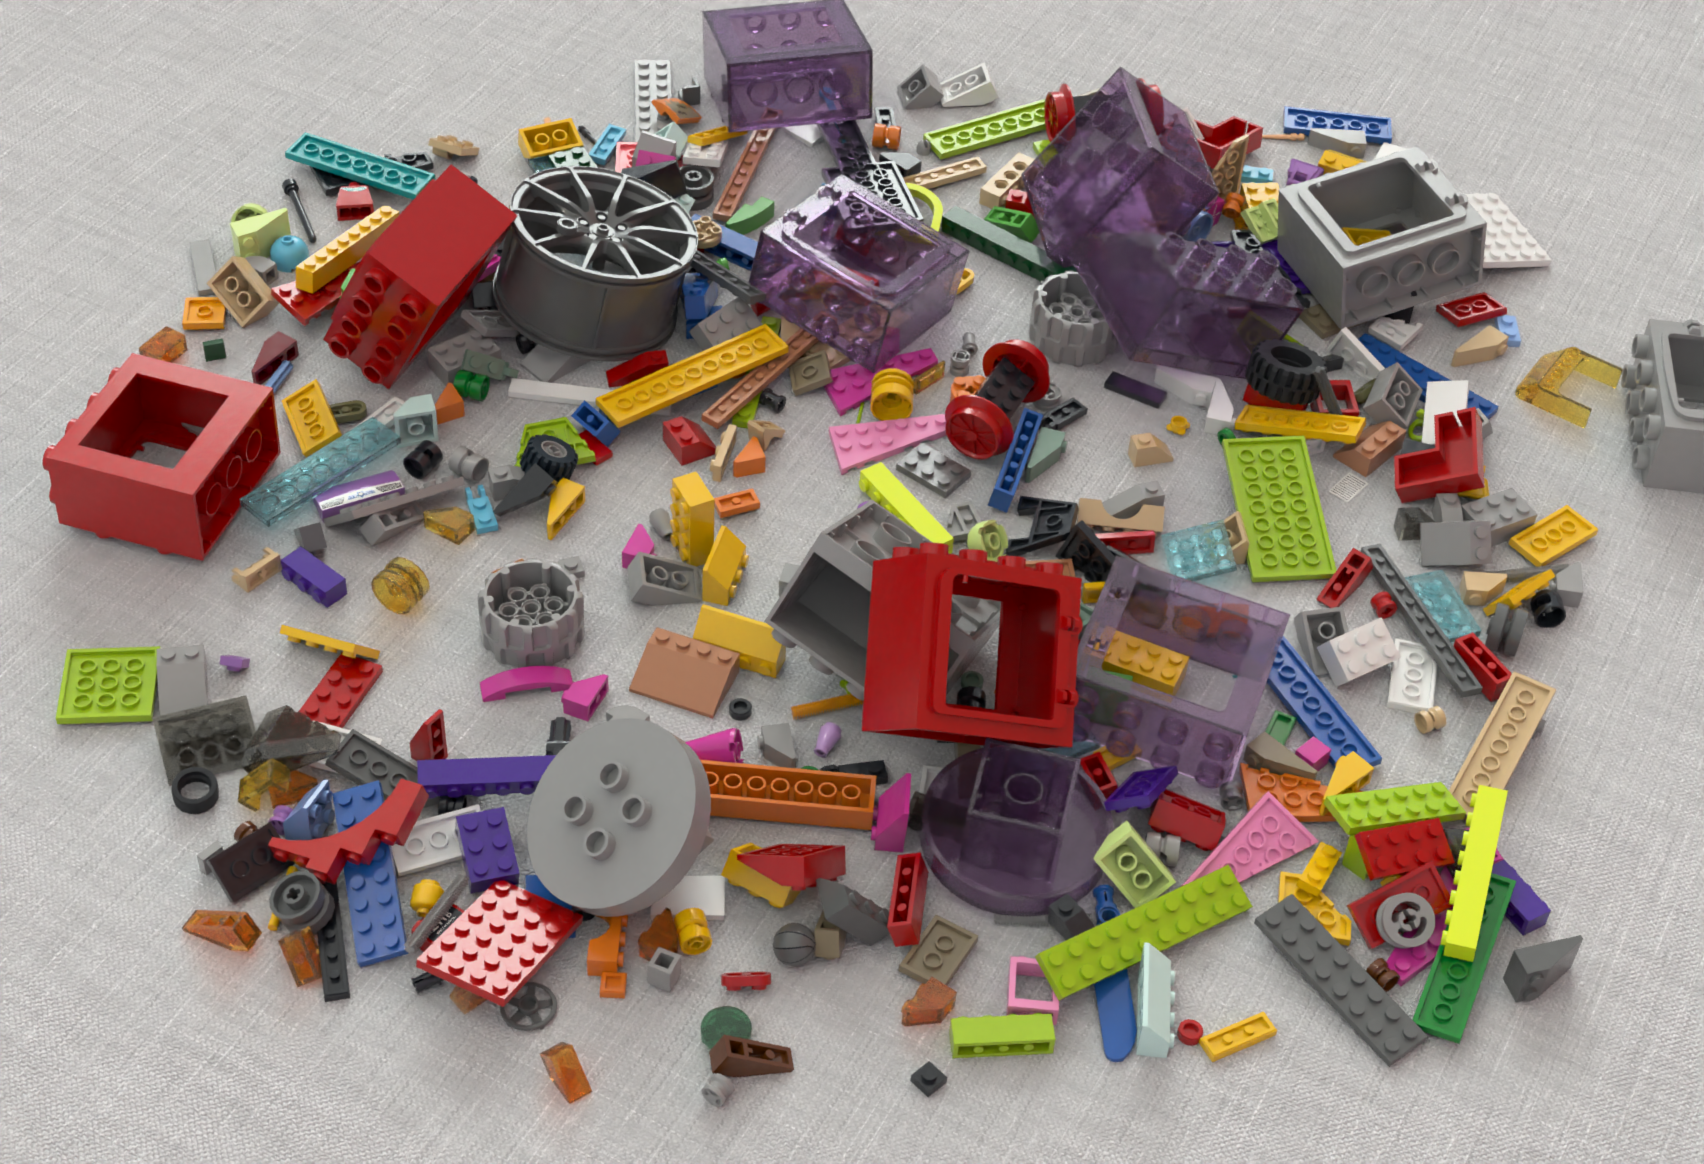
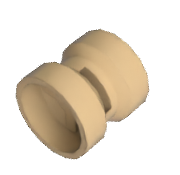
M1434 706L1429 708L1428 711L1422 710L1415 713L1414 721L1419 732L1425 734L1431 732L1433 728L1440 729L1445 727L1446 716L1442 708Z

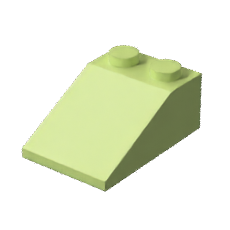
M287 208L230 223L236 257L262 256L268 258L274 241L282 236L291 235Z

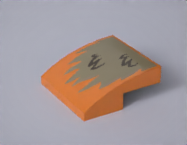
M677 98L656 99L651 102L661 116L669 115L676 124L698 123L702 118L694 108Z

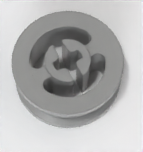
M1401 893L1391 896L1381 903L1376 914V926L1382 939L1389 945L1396 948L1416 947L1422 945L1431 937L1435 928V915L1431 905L1423 897L1414 893ZM1400 903H1405L1413 908L1400 910L1392 915L1393 910ZM1407 917L1408 921L1404 924L1403 920ZM1418 928L1416 934L1411 938H1405L1398 933Z

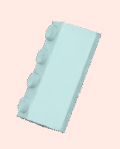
M1144 943L1138 969L1136 1055L1167 1058L1169 1048L1173 1049L1174 1033H1170V1027L1174 1026L1175 1013L1170 1012V1006H1174L1175 991H1171V986H1174L1175 971H1171V960L1150 943Z

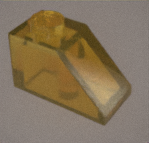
M457 506L425 510L423 512L424 528L457 545H460L475 531L474 515Z

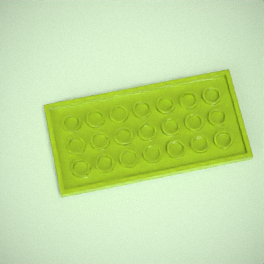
M1281 436L1223 439L1222 448L1236 512L1239 511L1241 513L1249 540L1246 558L1251 581L1331 579L1337 570L1305 437Z

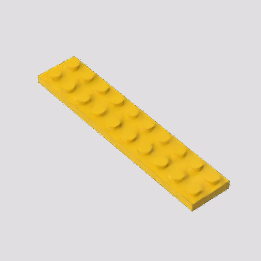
M763 324L596 398V405L620 428L789 352V346L766 324Z

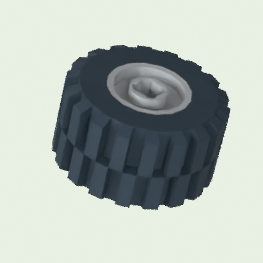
M538 434L535 437L532 436L528 441L521 457L520 465L525 474L536 463L557 482L562 478L570 480L578 462V454L575 453L576 451L571 445L562 439Z

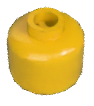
M423 879L420 883L414 885L410 907L417 912L418 916L423 918L427 916L438 899L444 894L440 883L435 880Z

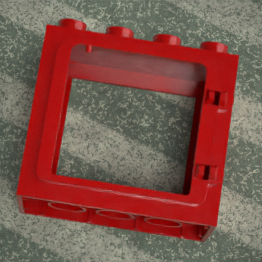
M450 164L437 180L432 179L367 250L331 316L332 323L323 340L328 343L330 350L337 357L342 359L348 358L360 367L363 375L370 382L375 384L381 383L387 389H390L467 301L518 215Z
M132 353L120 368L115 367L112 369L108 377V383L99 393L94 392L89 397L87 407L78 419L73 418L68 422L65 435L56 446L50 445L45 450L42 465L44 470L49 471L51 481L49 499L51 503L56 505L59 523L94 532L99 538L113 537L155 548L161 554L175 553L203 561L281 453L273 388ZM181 423L204 429L197 436L194 433L188 432V429L183 427ZM146 442L187 451L174 469L131 459L137 450H145V446L141 445Z
M932 542L920 543L919 549L913 547H893L892 558L873 561L862 717L863 732L1014 750L1072 748L1074 707L1079 700L1076 691L1078 636L1083 628L1082 619L1080 618L1082 578L1063 575L1064 565L1060 563L1038 562L1035 563V568L1026 567V558L998 556L996 562L987 560V551L962 549L959 550V555L948 554L949 545ZM952 595L1001 602L994 709L946 703Z

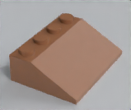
M656 627L647 642L629 691L713 719L739 673L740 654Z

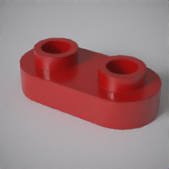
M730 972L721 974V985L726 986L728 991L741 990V986H751L752 990H764L766 985L771 984L770 972Z

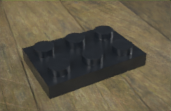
M271 822L266 823L206 860L231 903L295 864V862L290 860L282 862L273 856L274 853L268 844L272 837L280 838Z

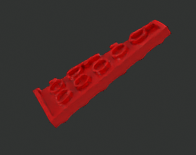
M360 262L350 266L313 294L296 288V281L271 288V296L306 326L309 324L310 319L313 317L317 319L321 316L322 311L330 310L338 304L342 295L341 286L351 269L355 268L356 270Z

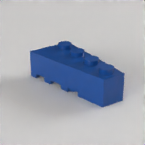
M686 273L680 293L686 319H706L718 297V283L709 280L702 273Z

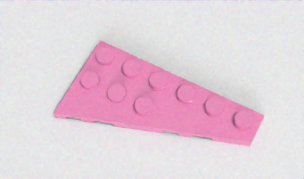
M945 414L829 427V436L841 475L848 473V469L853 467L857 469L864 467V463L869 461L877 462L904 452V448L909 446L915 448L920 442L925 440L933 441L947 436L945 431Z
M1268 791L1181 886L1226 865L1230 866L1240 883L1315 845L1319 841Z

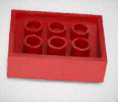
M780 843L737 855L738 861L781 886H791L793 891H803L806 888L817 887L816 880L818 878L837 881V877L846 874L845 845Z

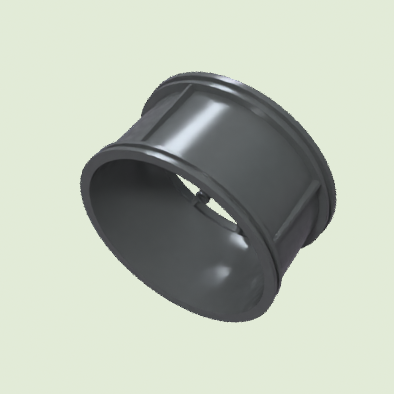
M586 166L557 167L540 171L524 179L515 188L510 200L509 209L518 216L505 236L500 263L492 284L493 299L506 321L522 335L545 348L567 356L592 361L632 360L644 352L655 351L663 347L675 330L678 314L677 304L682 290L681 285H683L686 271L692 263L698 246V233L689 214L673 198L655 186L612 170ZM561 218L574 220L578 225L576 234L573 236L560 234L556 230L557 221ZM553 253L586 255L582 267L559 258ZM593 261L592 268L602 271L605 268V262L608 261L625 268L629 275L608 274L587 268Z

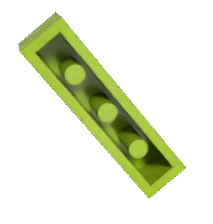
M1051 1014L961 1016L950 1019L949 1038L952 1058L1053 1054L1056 1039Z

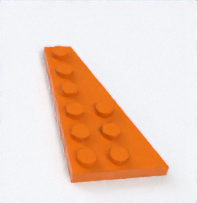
M1240 763L1239 772L1248 811L1269 791L1299 822L1336 821L1330 811L1324 816L1319 814L1328 786L1321 785V781L1287 773L1278 775L1269 773V769L1266 768L1257 770L1248 768V764Z

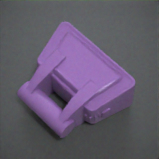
M1292 158L1287 172L1288 180L1286 185L1298 184L1323 175L1324 169Z

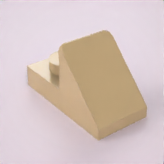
M749 420L747 423L749 441L753 436L757 437L763 451H766L771 439L774 437L782 438L785 432L784 429L770 421Z

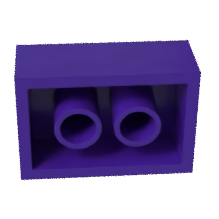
M504 807L456 816L455 828L466 876L469 878L470 894L486 891L495 881L504 880L513 885L519 884L520 872Z

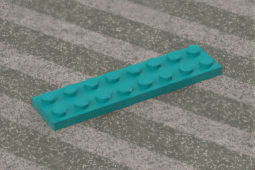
M307 132L301 135L285 151L287 159L412 200L432 179L436 180L434 173Z

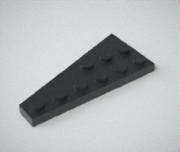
M427 152L404 153L400 157L384 154V158L424 171L434 169L433 161ZM309 166L326 196L339 193L341 187L357 182Z

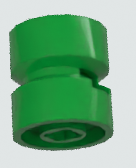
M461 369L457 372L453 385L461 397L466 398L470 396L471 399L482 402L487 397L490 378L487 375L478 373L473 375L472 372Z

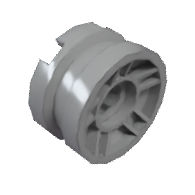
M1050 381V387L1046 395L1042 399L1033 402V405L1038 410L1044 412L1059 406L1062 397L1061 387H1057L1056 383Z

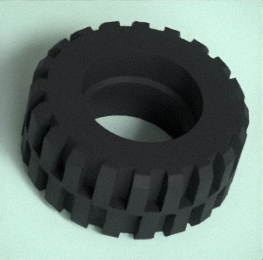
M1267 339L1259 342L1253 348L1245 376L1248 384L1262 396L1269 397L1268 399L1277 400L1284 404L1290 403V405H1305L1306 403H1312L1320 395L1313 371L1317 366H1320V368L1324 367L1326 374L1328 370L1324 359L1318 356L1314 350L1311 351L1306 346H1301L1296 342H1288V340Z

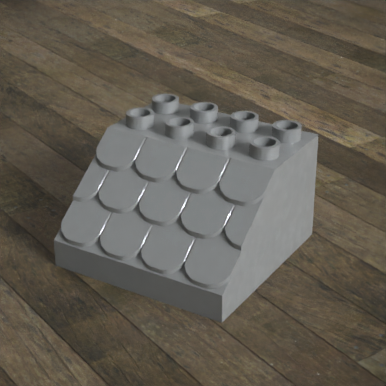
M871 500L820 533L764 622L774 628L771 634L777 642L788 648H795L796 645L801 647L811 655L809 662L815 669L827 675L836 672L848 681L846 685L847 690L854 697L864 701L873 561L892 558L893 547H913L919 549L920 543L932 541ZM952 595L946 695L999 627L1001 602Z

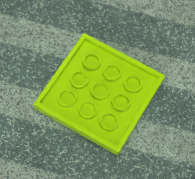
M160 646L67 649L55 718L57 724L152 721L158 682L157 649H161Z

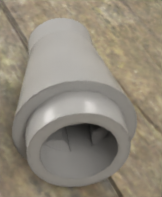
M663 508L652 511L649 515L650 524L664 541L670 540L672 528L669 513Z

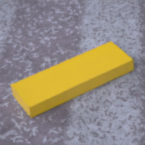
M1263 1011L1201 1037L1199 1044L1209 1059L1215 1062L1276 1036L1277 1029Z

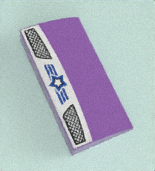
M393 470L310 492V496L324 523L323 519L340 514V509L396 492L403 495L405 494V487Z

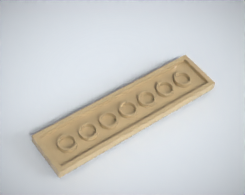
M1513 671L1449 789V792L1467 812L1464 817L1465 820H1467L1468 812L1473 813L1474 808L1469 806L1472 793L1477 794L1479 785L1502 790L1506 788L1555 695V688Z

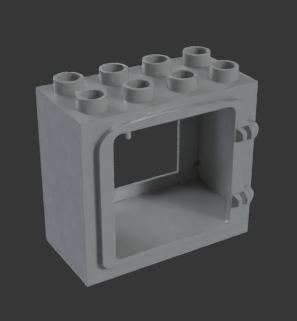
M1418 146L1393 152L1390 155L1368 162H1361L1355 166L1333 173H1326L1320 177L1298 184H1291L1278 191L1277 250L1340 329L1382 317L1482 283L1487 222L1468 202V197L1460 193L1438 169V164L1435 161H1431ZM1401 223L1406 229L1405 231L1362 245H1354L1343 232L1342 227L1380 230ZM1416 291L1417 296L1411 297V292Z
M1649 319L1644 335L1635 334L1631 350L1632 357L1635 358L1634 364H1625L1621 376L1622 388L1630 389L1625 399V414L1633 415L1629 425L1628 438L1629 441L1637 442L1633 451L1632 467L1633 469L1641 470L1643 487L1704 494V410L1688 409L1679 405V403H1684V401L1704 403V325L1698 322V320L1691 319L1686 320L1684 323Z

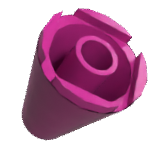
M730 728L685 742L692 748L700 760L743 763L744 759H740L741 751H743L742 736L737 728Z

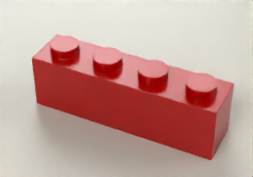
M921 852L897 855L887 924L895 947L917 945L920 941L929 873Z

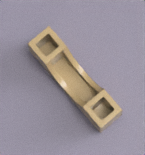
M1079 498V512L1076 524L1083 520L1092 530L1095 526L1102 527V531L1106 532L1123 529V532L1154 530L1156 536L1157 533H1162L1165 506L1143 504L1135 516L1128 519H1118L1106 512L1101 500Z

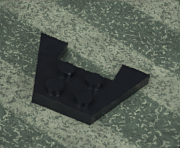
M1020 496L1017 507L1019 516L1035 515L1029 537L1009 539L1008 548H1006L1005 552L1006 556H1020L1065 541L1076 524L1079 512L1077 503Z

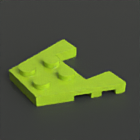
M567 417L525 424L520 441L521 447L517 453V462L514 466L521 467L520 460L528 441L532 436L535 437L538 434L554 436L571 445L576 451L575 453L578 454L577 465L595 462L596 458L595 453L588 448L585 440L580 438L578 431Z

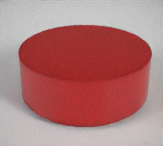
M1192 1019L1182 1021L1177 1031L1178 1039L1186 1045L1198 1044L1203 1036L1202 1025Z

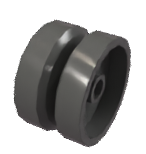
M699 165L680 167L687 189L686 194L695 199L690 211H698L709 207L714 201V174L712 171Z
M1498 602L1487 628L1486 634L1488 635L1485 646L1490 650L1496 651L1499 648L1501 639H1504L1503 653L1515 657L1529 611L1517 608L1514 610L1512 619L1509 620V605Z
M297 871L286 875L273 888L269 899L270 909L274 915L284 924L289 932L297 936H308L318 932L331 919L335 908L334 898L314 874L307 871Z

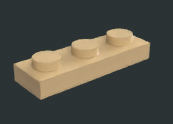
M729 424L726 432H722L721 446L717 445L716 459H712L710 464V471L713 472V481L721 482L736 443L737 425Z

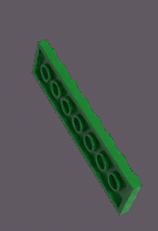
M1491 873L1473 962L1444 956L1445 946L1439 945L1412 1019L1423 1032L1460 1044L1514 891L1515 880ZM1449 925L1446 926L1445 931L1449 930Z

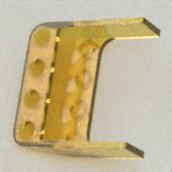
M1569 347L1543 355L1516 387L1515 395L1529 404L1585 428L1592 409L1563 396L1559 392V388L1574 370L1616 388L1623 369L1577 347Z

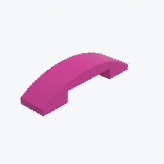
M528 666L507 670L488 677L480 682L483 702L506 699L505 693L544 687H550L551 693L565 691L570 688L573 681L569 669L555 666Z

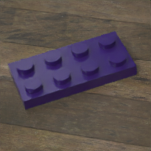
M1177 766L1133 772L1104 802L1106 811L1115 810L1116 813L1127 811L1131 807H1137V809L1150 807L1152 802L1165 791V788L1179 774Z

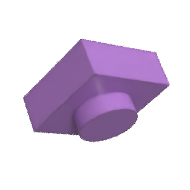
M221 655L219 664L226 665L227 670L240 672L241 668L249 667L250 658Z

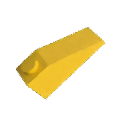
M562 478L555 485L557 488L551 494L547 519V536L549 540H552L585 503V486L566 478Z
M1354 751L1347 756H1341L1337 760L1334 773L1319 812L1321 816L1329 812L1323 804L1326 796L1356 793L1370 783L1374 767Z

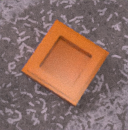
M602 972L600 997L625 999L627 973Z

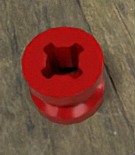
M1379 592L1370 601L1372 608L1376 609V614L1379 618H1389L1397 611V605L1392 601V597L1388 592Z

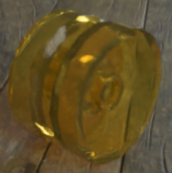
M403 557L393 558L371 582L372 590L380 603L397 614L409 613L430 589L429 581L420 567Z

